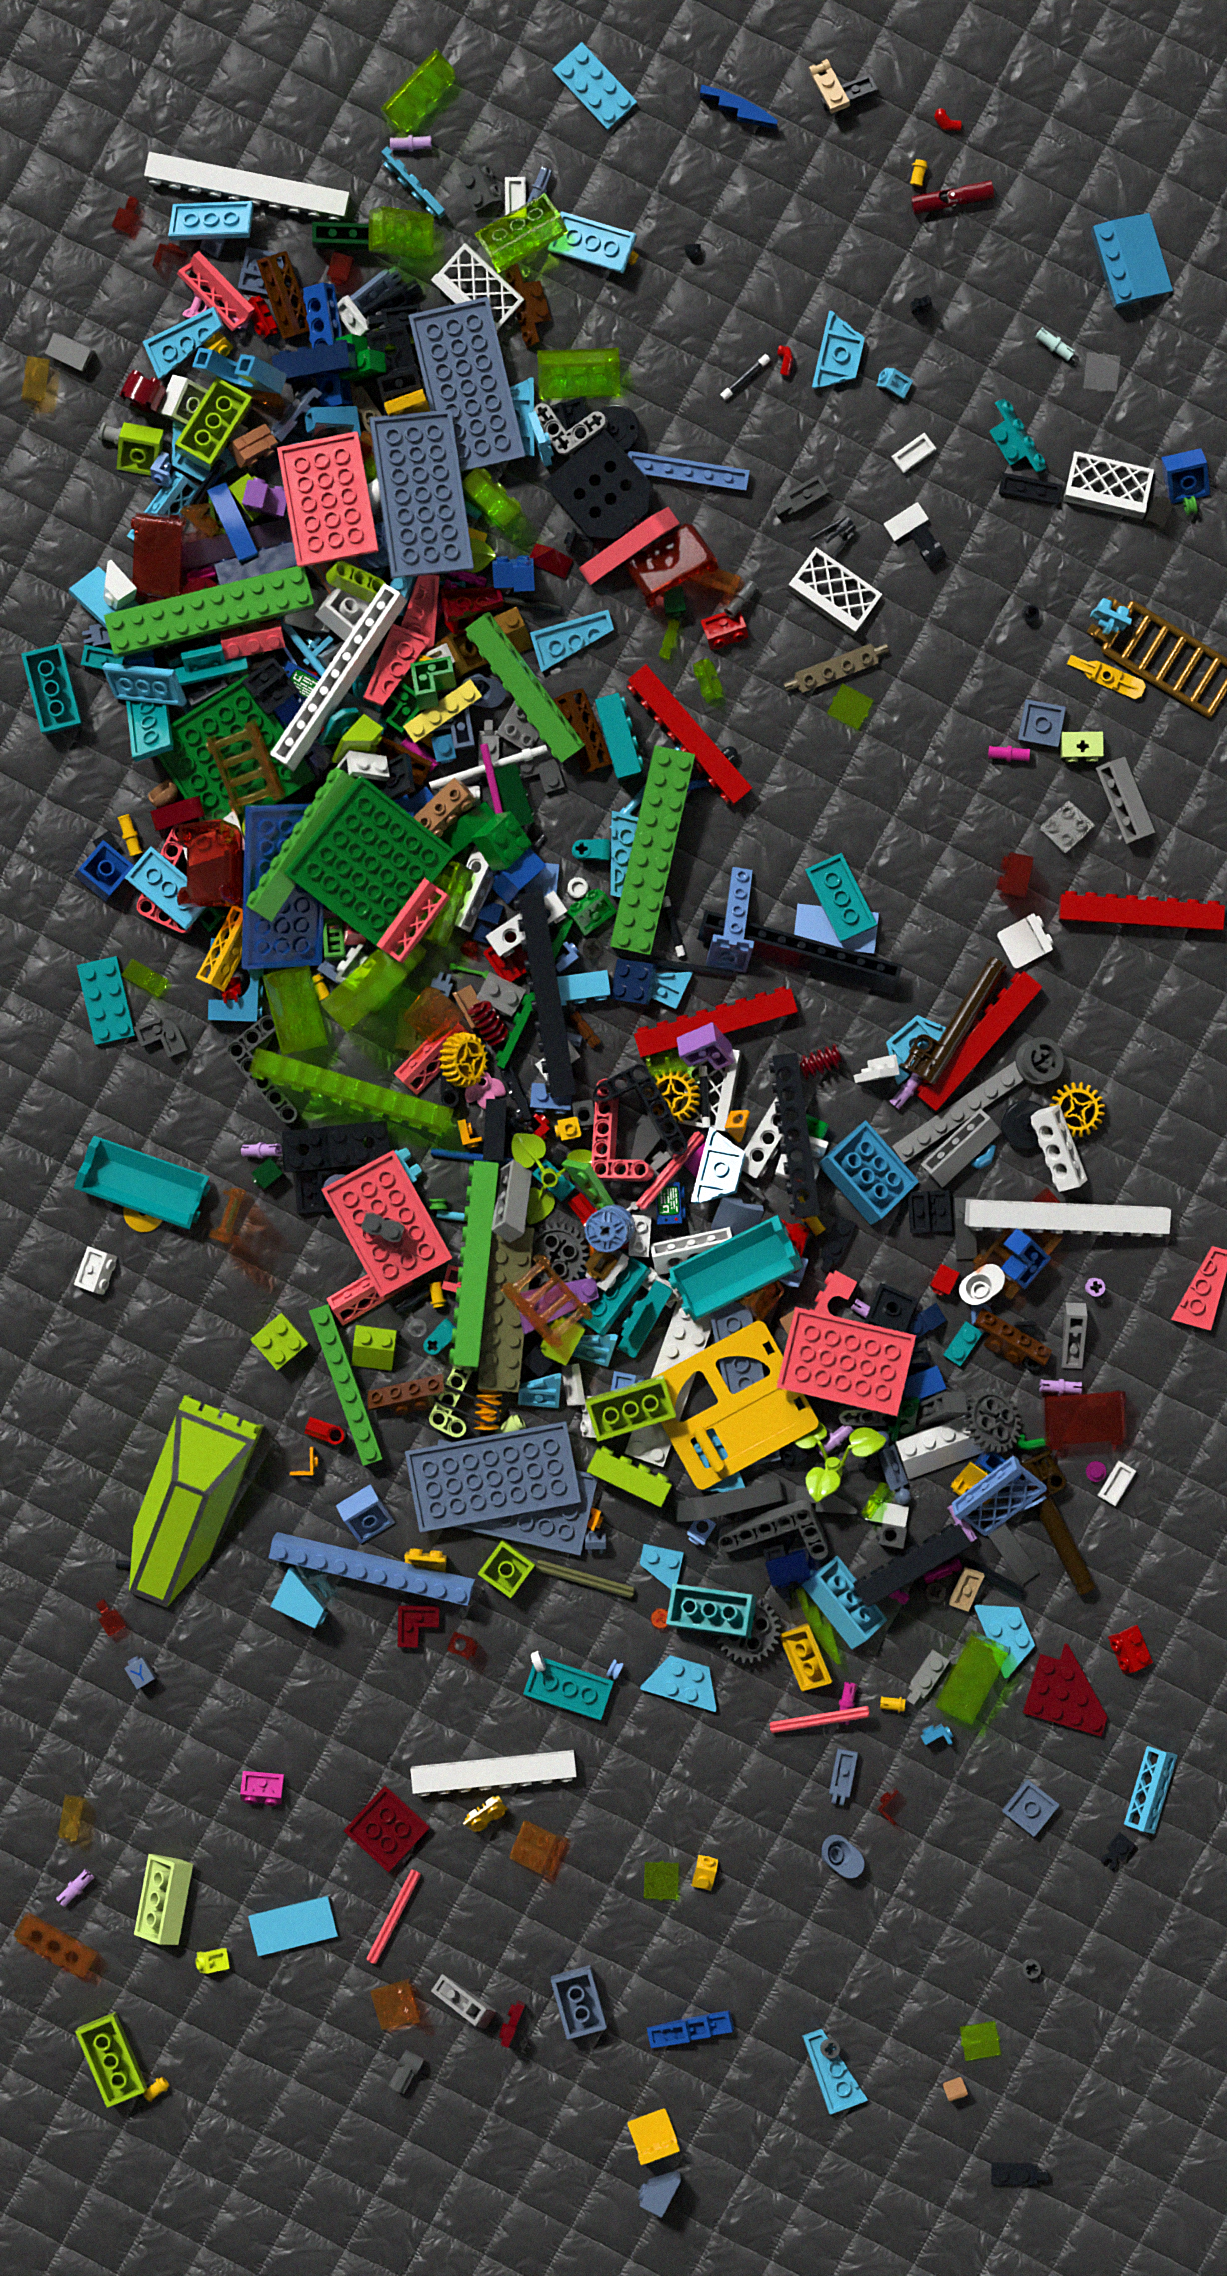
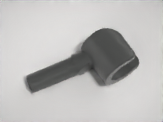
M689 1214L685 1215L689 1236L701 1233V1230L694 1231Z

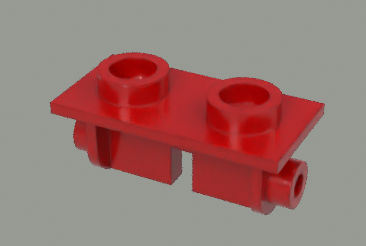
M252 296L248 300L254 308L251 319L255 325L256 333L260 335L263 341L269 334L270 336L277 334L278 327L272 315L264 316V314L270 312L264 298H261V296L254 298Z

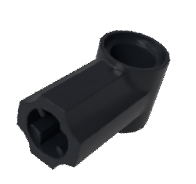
M925 523L918 525L909 532L928 566L933 565L946 556L943 547L934 539Z
M440 1068L441 1102L447 1108H455L460 1100L459 1087L446 1081L447 1077L442 1075L444 1070ZM449 1093L456 1096V1101L453 1104L445 1103V1096Z

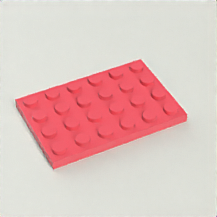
M356 431L278 447L297 566L301 568L379 552L359 433Z
M394 1150L321 1189L380 1297L452 1259L448 1248ZM366 1212H374L381 1215L385 1220L393 1219L402 1223L405 1228L400 1242H391L384 1239L381 1235L365 1232L361 1225Z
M795 1307L776 1387L897 1416L916 1335Z

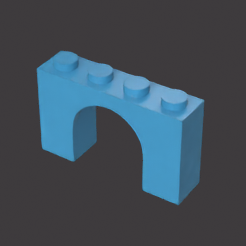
M198 348L192 365L193 368L213 379L218 377L234 387L281 394L287 378V374L255 356L241 354L237 363L214 350Z
M357 406L312 407L306 413L304 412L307 433L330 432L335 435L356 431L359 433L368 484L369 475L366 472V454L363 452V434L360 432V414L357 411Z
M211 938L210 949L216 938ZM220 950L217 951L215 958L219 956ZM264 968L248 969L250 985L247 992L239 998L238 1002L227 1000V1003L224 1004L223 1000H209L208 1020L231 1022L259 1021V1018L263 1016V1006H259V998H263L264 988L263 985H260V977H264Z

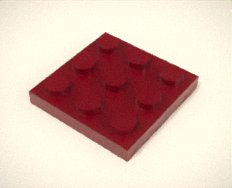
M384 1785L343 1831L389 1873L430 1828V1825L391 1789Z

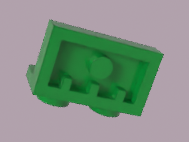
M599 888L589 891L582 900L573 903L566 913L573 919L581 934L585 936L617 911L607 895Z

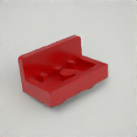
M1138 1625L1108 1636L1110 1646L1116 1655L1118 1665L1123 1674L1136 1672L1153 1663Z

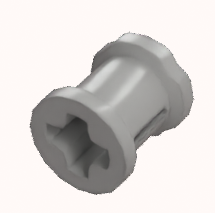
M103 422L98 440H108L118 446L119 434L122 428L116 429L107 426V423Z

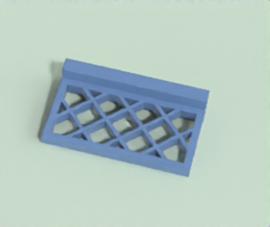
M1012 1456L952 1502L954 1515L959 1520L964 1519L981 1534L987 1536L1045 1492L1047 1487L1022 1467L1016 1457ZM1020 1474L1025 1476L1024 1480L1014 1481ZM1036 1485L1038 1487L1034 1491H1027V1486ZM1013 1486H1024L1023 1491L1012 1492ZM1003 1487H1009V1492L998 1491ZM1012 1497H1022L1020 1502L1011 1503ZM994 1498L993 1504H983L987 1499ZM997 1498H1008V1503L997 1504ZM993 1509L992 1515H982V1510ZM996 1509H1007V1512L1004 1514L996 1515ZM973 1510H978V1516H969L968 1514ZM981 1521H991V1524L986 1528L980 1525Z

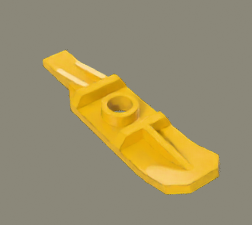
M1073 655L1068 660L1067 665L1083 671L1089 680L1125 696L1138 699L1142 697L1146 685L1142 679L1131 676L1100 661L1087 662ZM1104 672L1110 673L1109 679L1103 678Z

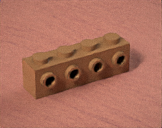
M453 778L413 818L440 838L443 831L450 825H453L464 811L469 810L477 799L462 781Z

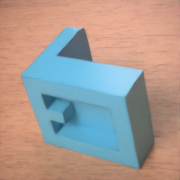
M885 368L878 377L877 386L887 389L899 398H905L913 380L895 368Z

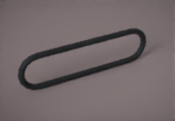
M445 1385V1388L494 1408L497 1411V1418L491 1422L438 1400L437 1395L434 1396L435 1401L485 1424L492 1425L500 1419L498 1407L449 1385Z

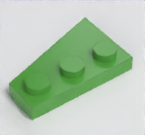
M566 1159L561 1164L593 1202L597 1210L608 1205H615L591 1165Z

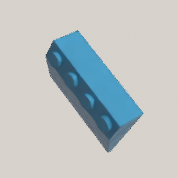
M1150 213L1116 219L1092 227V238L1114 309L1173 291Z
M866 1120L817 1163L870 1225L881 1220L919 1182Z

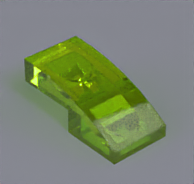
M131 958L121 975L158 998L169 982L168 979Z

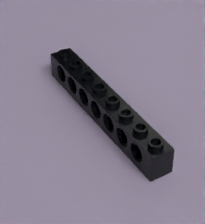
M797 1052L772 1056V1061H769L770 1074L774 1073L775 1081L771 1083L773 1094L777 1093L778 1101L774 1102L776 1114H780L781 1122H777L778 1132L783 1134L784 1142H780L781 1153L786 1154L787 1162L783 1163L784 1174L789 1175V1183H786L787 1194L792 1196L793 1202L789 1203L790 1215H794L795 1220L819 1217L820 1209ZM788 1071L791 1074V1078L788 1081H783L779 1076L780 1072ZM791 1091L794 1095L793 1100H784L782 1097L783 1092ZM788 1111H793L796 1113L797 1119L788 1121L785 1114ZM791 1131H796L800 1139L793 1142L788 1138V1134ZM795 1151L800 1152L803 1156V1159L799 1162H795L791 1158V1154ZM796 1172H803L806 1179L803 1182H797L794 1179V1174ZM799 1192L807 1193L808 1201L804 1203L798 1201L797 1194Z

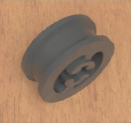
M1038 1037L1027 1041L1019 1047L1016 1053L1017 1070L1021 1077L1031 1084L1039 1085L1054 1080L1062 1072L1064 1065L1063 1054L1060 1047L1052 1039Z

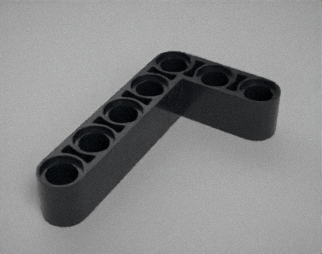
M642 1064L634 1065L595 1087L593 1099L598 1104H606L635 1089L668 1153L676 1158L684 1155L687 1149V1141L646 1066ZM637 1070L642 1071L644 1078L636 1079L633 1072ZM623 1080L626 1083V1087L619 1089L615 1082ZM650 1088L654 1096L646 1097L643 1094V1090ZM605 1089L608 1092V1097L600 1098L597 1091ZM656 1106L661 1107L663 1114L660 1116L655 1115L653 1108ZM665 1124L671 1125L673 1132L670 1134L665 1133L662 1126ZM679 1142L683 1150L680 1152L674 1151L672 1144Z

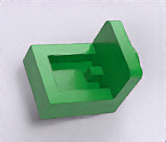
M806 1113L809 1136L823 1140L829 1124Z

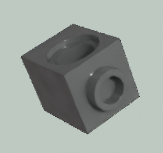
M593 1100L572 1102L574 1117L578 1118V1113L583 1109L588 1110L590 1113V1118L587 1121H581L578 1118L580 1130L592 1129L591 1125H594Z
M882 1523L881 1527L877 1526L875 1539H878V1543L881 1545L903 1549L907 1528ZM888 1530L896 1532V1537L892 1541L885 1539V1533Z

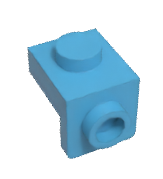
M451 733L431 737L436 762L441 761L442 764L452 762L456 758V752Z
M942 1724L936 1727L931 1725L922 1731L924 1734L920 1735L925 1745L942 1735L949 1745L953 1744L951 1738L954 1736L948 1726L944 1728Z

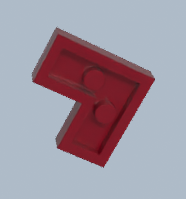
M398 1605L397 1647H418L419 1627H439V1606Z
M517 2000L515 2005L511 2004L507 2013L510 2016L507 2024L503 2023L499 2032L500 2045L506 2048L509 2047L515 2033L516 2025L525 2007L524 2002Z

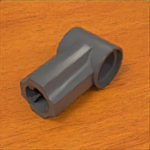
M406 2049L389 2086L393 2090L404 2094L413 2076L419 2071L424 2058Z

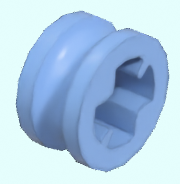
M614 1659L606 1676H613V1679L616 1680L623 1663L618 1664Z

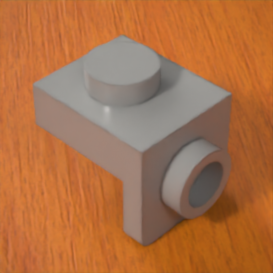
M660 1151L651 1158L654 1161L650 1164L654 1170L653 1181L659 1176L656 1170L672 1158L667 1151L664 1154Z

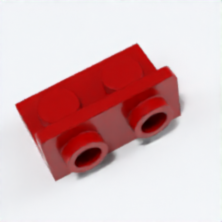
M741 611L736 614L735 618H730L723 612L700 620L710 650L720 649L725 645L748 638L747 627Z

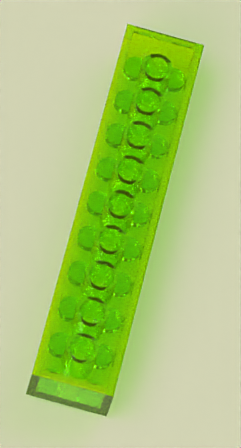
M255 1048L249 1067V1072H252L251 1077L264 1080L265 1077L272 1078L271 1083L280 1086L288 1083L292 1085L291 1089L304 1092V1089L311 1091L310 1095L323 1099L324 1095L331 1097V1102L343 1105L345 1101L350 1103L351 1108L360 1111L363 1110V1107L370 1109L369 1113L382 1117L384 1113L390 1115L389 1120L402 1123V1120L409 1121L408 1126L418 1129L425 1126L428 1127V1132L441 1135L442 1132L447 1133L454 1110L259 1048Z

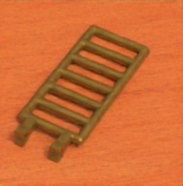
M1111 596L1107 598L1112 602L1111 609L1114 611L1119 606H1124ZM1131 600L1127 606H1124L1130 609L1129 617L1135 610L1143 615L1144 618L1121 654L1111 649L1121 630L1118 629L1117 633L1111 631L1110 634L1105 635L1099 627L1094 624L1090 625L1087 633L1104 642L1101 647L1102 653L1207 718L1212 717L1227 693L1226 677L1208 708L1198 703V699L1219 665L1222 664L1227 667V658L1134 600ZM1153 621L1161 626V629L1139 665H1137L1128 658L1149 623ZM1169 631L1179 639L1155 676L1145 669ZM1188 643L1195 647L1196 650L1172 687L1164 682L1163 679L1184 644ZM1204 653L1211 657L1213 661L1193 694L1189 697L1180 690Z

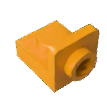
M466 1119L459 1120L458 1126L462 1144L467 1145V1148L480 1146L479 1142L483 1141L482 1137L473 1139L469 1137V1135H473L471 1123H466Z

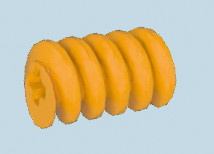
M478 1389L483 1393L476 1395L477 1398L495 1406L502 1404V1401L496 1398L501 1397L503 1393L497 1390ZM480 1402L476 1403V1406L481 1408V1410L475 1411V1414L480 1416L481 1419L491 1422L497 1418L495 1415L497 1411L494 1408ZM476 1419L474 1420L475 1423L479 1424V1427L474 1429L496 1430L500 1427L497 1424L489 1425Z

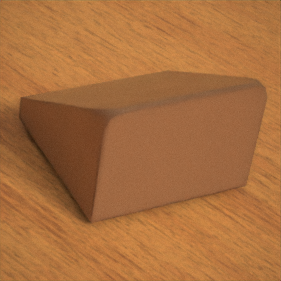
M961 2077L943 2083L945 2093L950 2102L968 2095Z

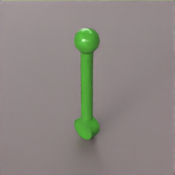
M455 963L449 965L451 971L468 972L483 976L485 979L489 971L481 972L460 967Z

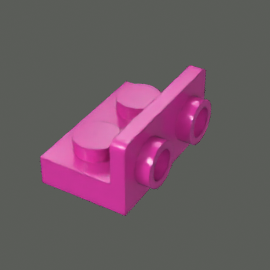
M243 1771L240 1791L241 1801H244L246 1804L265 1803L267 1806L282 1804L284 1774Z

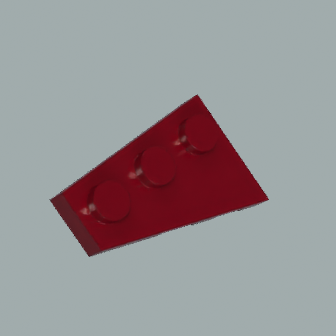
M484 587L439 590V599L447 623L503 606L500 588Z

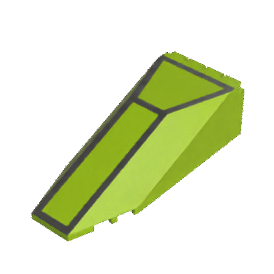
M189 1394L184 1395L182 1403H180L133 1527L129 1592L164 1607H168L210 1558L264 1427L262 1424L255 1425L246 1420H243L239 1427L237 1424L240 1418L226 1412L219 1419L220 1410L207 1404L200 1411L201 1402L192 1399V1396Z

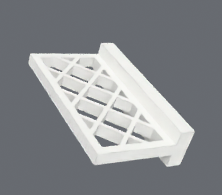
M466 243L462 245L441 271L431 279L456 304L471 301L470 295H473V300L477 299L476 295H487L491 306V295L501 294L502 307H491V309H502L501 320L498 323L494 321L496 332L499 331V328L525 300ZM465 250L471 254V264H461L460 255ZM461 266H472V279L461 278ZM475 266H483L486 269V278H476ZM450 267H458V279H450L445 274ZM477 280H486L487 293H476ZM490 280H498L501 283V292H490ZM462 281H472L473 293H465L462 290ZM505 294H513L518 299L513 306H505Z
M1075 451L1063 501L1143 519L1147 508L1154 469ZM1077 458L1086 460L1089 466L1080 471L1076 465ZM1100 463L1105 464L1109 471L1102 475L1095 468ZM1119 468L1125 469L1129 474L1122 480L1115 473ZM1092 469L1097 478L1088 483L1083 473ZM1138 473L1148 474L1147 481L1140 485L1135 475ZM1112 474L1117 483L1108 487L1103 478ZM1080 476L1085 485L1081 488L1072 487V480ZM1131 478L1137 487L1128 492L1123 482ZM1097 481H1100L1105 488L1100 493L1094 492L1091 487ZM1118 485L1125 493L1121 497H1116L1111 492ZM1139 490L1143 495V502L1134 501L1131 494Z
M815 547L787 587L790 592L851 635L856 633L882 596V593L817 547ZM816 554L823 558L825 566L813 568L812 559ZM837 568L840 570L841 578L830 580L828 569ZM825 570L827 580L816 582L814 571ZM811 572L813 582L805 584L799 577L802 573ZM854 580L857 582L858 590L847 591L845 581ZM842 581L844 592L833 594L831 583ZM828 583L830 594H819L817 585ZM869 591L876 596L872 602L863 603L862 592ZM859 593L860 604L849 605L848 595ZM844 595L846 606H836L833 597ZM861 607L862 616L859 621L851 616V608Z
M733 1050L734 1063L725 1067V1073L722 1068L719 1069L724 1076L722 1083L716 1086L710 1078L719 1070L715 1069L707 1074L708 1080L714 1087L708 1094L710 1095L716 1090L720 1096L719 1102L714 1106L709 1102V1110L713 1111L716 1116L715 1125L710 1126L715 1130L727 1132L724 1127L728 1115L732 1111L743 1053L739 1050ZM708 1060L698 1063L695 1067L694 1065L689 1067L688 1074L690 1076L688 1080L693 1078V1071ZM695 1081L694 1085L692 1086L699 1085L700 1081H698L697 1083ZM686 1086L684 1089V1093H688ZM688 1099L682 1100L681 1110L686 1106ZM697 1110V1118L692 1121L684 1120L681 1124L702 1127V1123L696 1122L699 1119L702 1121V1114Z

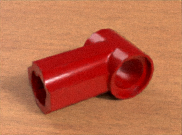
M581 1192L568 1202L569 1206L581 1219L580 1222L584 1227L589 1217L598 1211L596 1208H593Z
M310 1416L305 1428V1434L334 1445L345 1441L346 1431L344 1428ZM335 1429L341 1432L339 1441H335L331 1437V1433Z

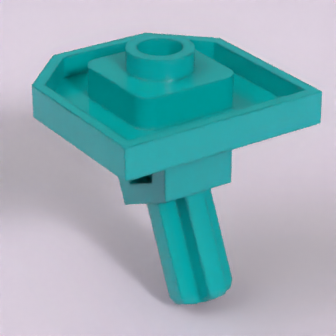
M357 708L341 709L339 712L334 711L324 725V730L317 742L320 745L340 743L341 738L361 717Z

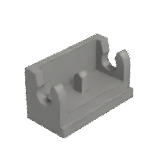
M53 333L45 351V354L80 371L86 369L94 353L93 349L59 333Z

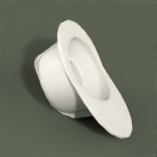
M986 1264L980 1267L961 1282L959 1287L961 1298L971 1305L988 1302L1003 1288L1005 1283L1004 1272L999 1266L994 1264Z

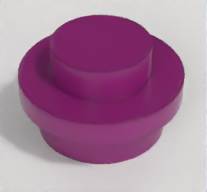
M1093 1461L1086 1467V1476L1091 1481H1101L1106 1476V1467L1099 1461Z

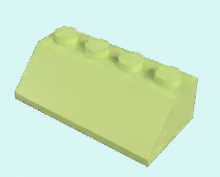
M154 1854L148 1855L134 1935L157 1944H179L192 1875V1863Z

